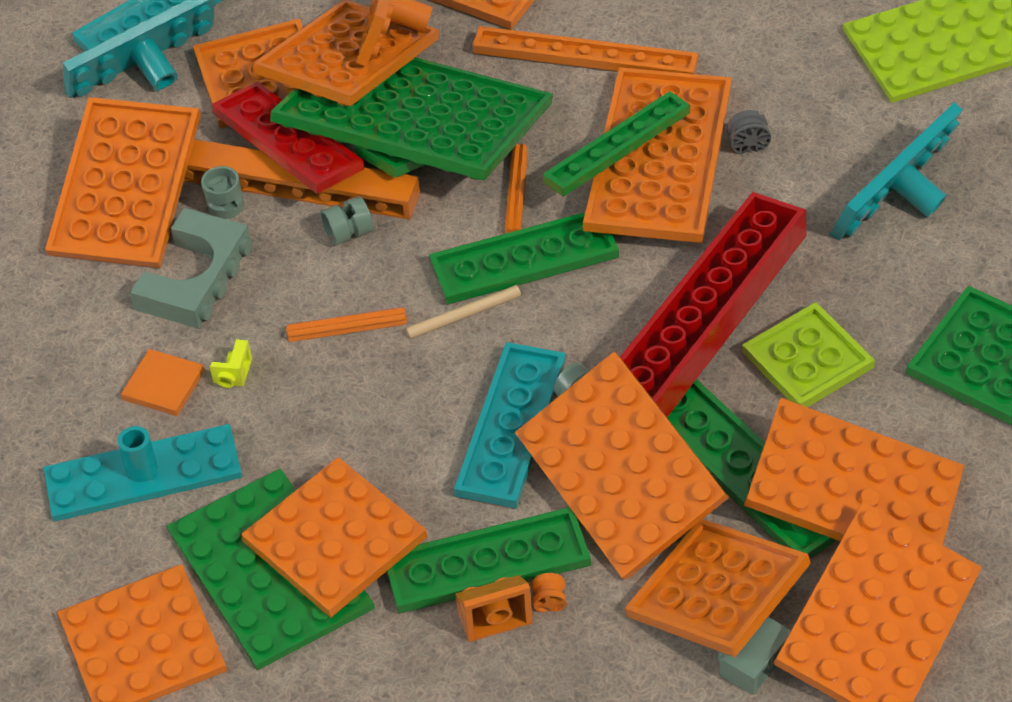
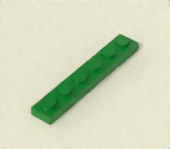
M671 91L667 92L543 173V183L562 197L566 196L690 114V104Z

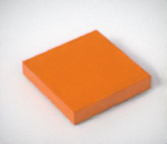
M149 349L122 391V400L178 416L205 372L204 365Z

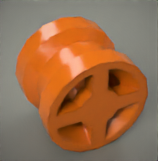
M544 573L533 579L532 588L536 594L533 598V603L536 611L541 613L565 609L567 606L566 595L563 593L565 590V579L561 575Z

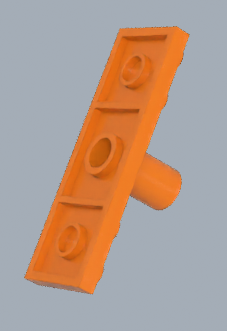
M372 0L356 63L367 67L370 57H377L381 46L380 41L383 34H386L390 21L423 33L433 7L416 0Z

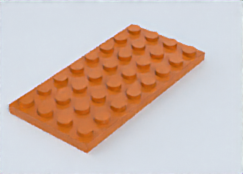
M619 67L604 133L669 91L690 104V114L593 177L583 220V231L703 243L732 87V77Z

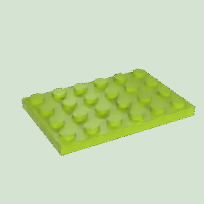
M919 0L843 24V31L891 103L1012 66L1011 0Z

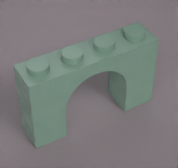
M184 208L171 227L174 244L177 247L210 257L213 260L210 267L201 275L187 280H174L143 271L130 291L133 308L136 311L199 329L204 320L208 321L213 313V305L217 298L221 299L224 296L227 287L226 283L229 278L237 275L242 257L250 254L253 241L250 238L248 225Z

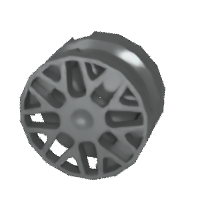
M746 110L739 112L727 123L731 147L738 154H744L747 151L752 153L750 147L754 145L756 152L763 151L771 142V133L764 114L760 115L758 111Z

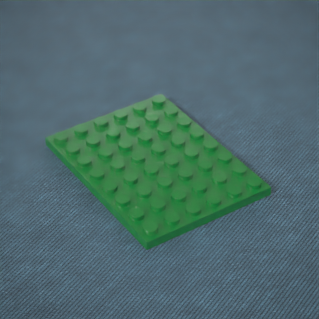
M415 57L352 106H343L336 101L324 97H316L313 93L294 89L271 110L270 121L282 124L286 128L307 131L311 135L329 137L337 142H347L360 146L365 150L383 152L391 157H401L414 161L419 165H430L440 168L445 172H455L466 175L473 180L485 181L552 104L553 93Z

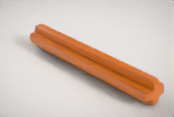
M516 144L511 152L505 234L520 230L522 226L528 156L525 144Z
M398 307L288 324L286 332L288 340L294 342L407 324L405 308Z

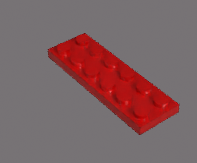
M258 81L211 104L212 113L316 194L364 170L363 160L334 139L321 135H311L307 131L286 128L282 124L271 122V110L282 99Z

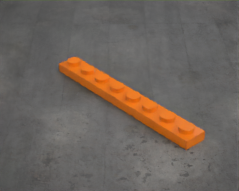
M483 26L478 27L472 45L473 53L611 71H618L619 67L695 74L698 65V53Z

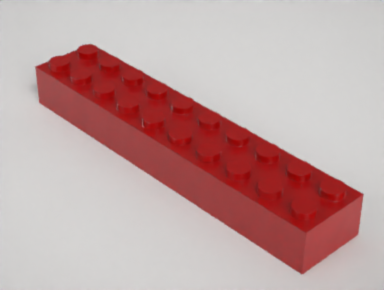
M752 191L620 356L666 417L669 416L807 236L806 209Z

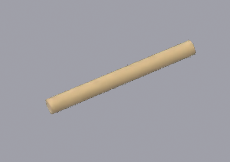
M517 285L407 327L405 331L410 339L517 298L521 296V292Z

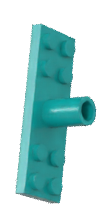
M186 0L63 62L65 93L70 98L76 95L84 96L92 90L93 86L101 82L108 84L116 78L117 74L135 65L139 67L155 91H160L172 85L177 80L178 74L162 51L172 46L180 47L184 45L188 38L195 34H206L213 26L214 0Z
M955 102L947 108L846 205L829 235L839 241L846 234L850 237L853 236L862 225L860 221L865 217L869 220L880 208L878 204L893 189L927 218L934 213L944 202L947 194L915 167L919 166L922 169L933 157L931 153L935 149L940 152L950 141L948 136L960 125L957 119L963 109Z
M230 424L152 442L145 428L131 426L119 434L117 439L119 449L43 467L53 522L243 478Z

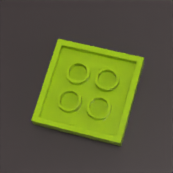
M817 302L742 344V353L789 401L805 407L813 405L870 371L875 366V359Z

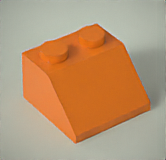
M520 575L511 578H500L493 583L480 587H469L455 594L457 611L469 642L533 624L530 587L528 582Z

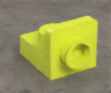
M236 339L233 351H229L227 354L226 363L211 362L210 371L213 383L224 388H232L233 386L244 387L252 361L248 340Z

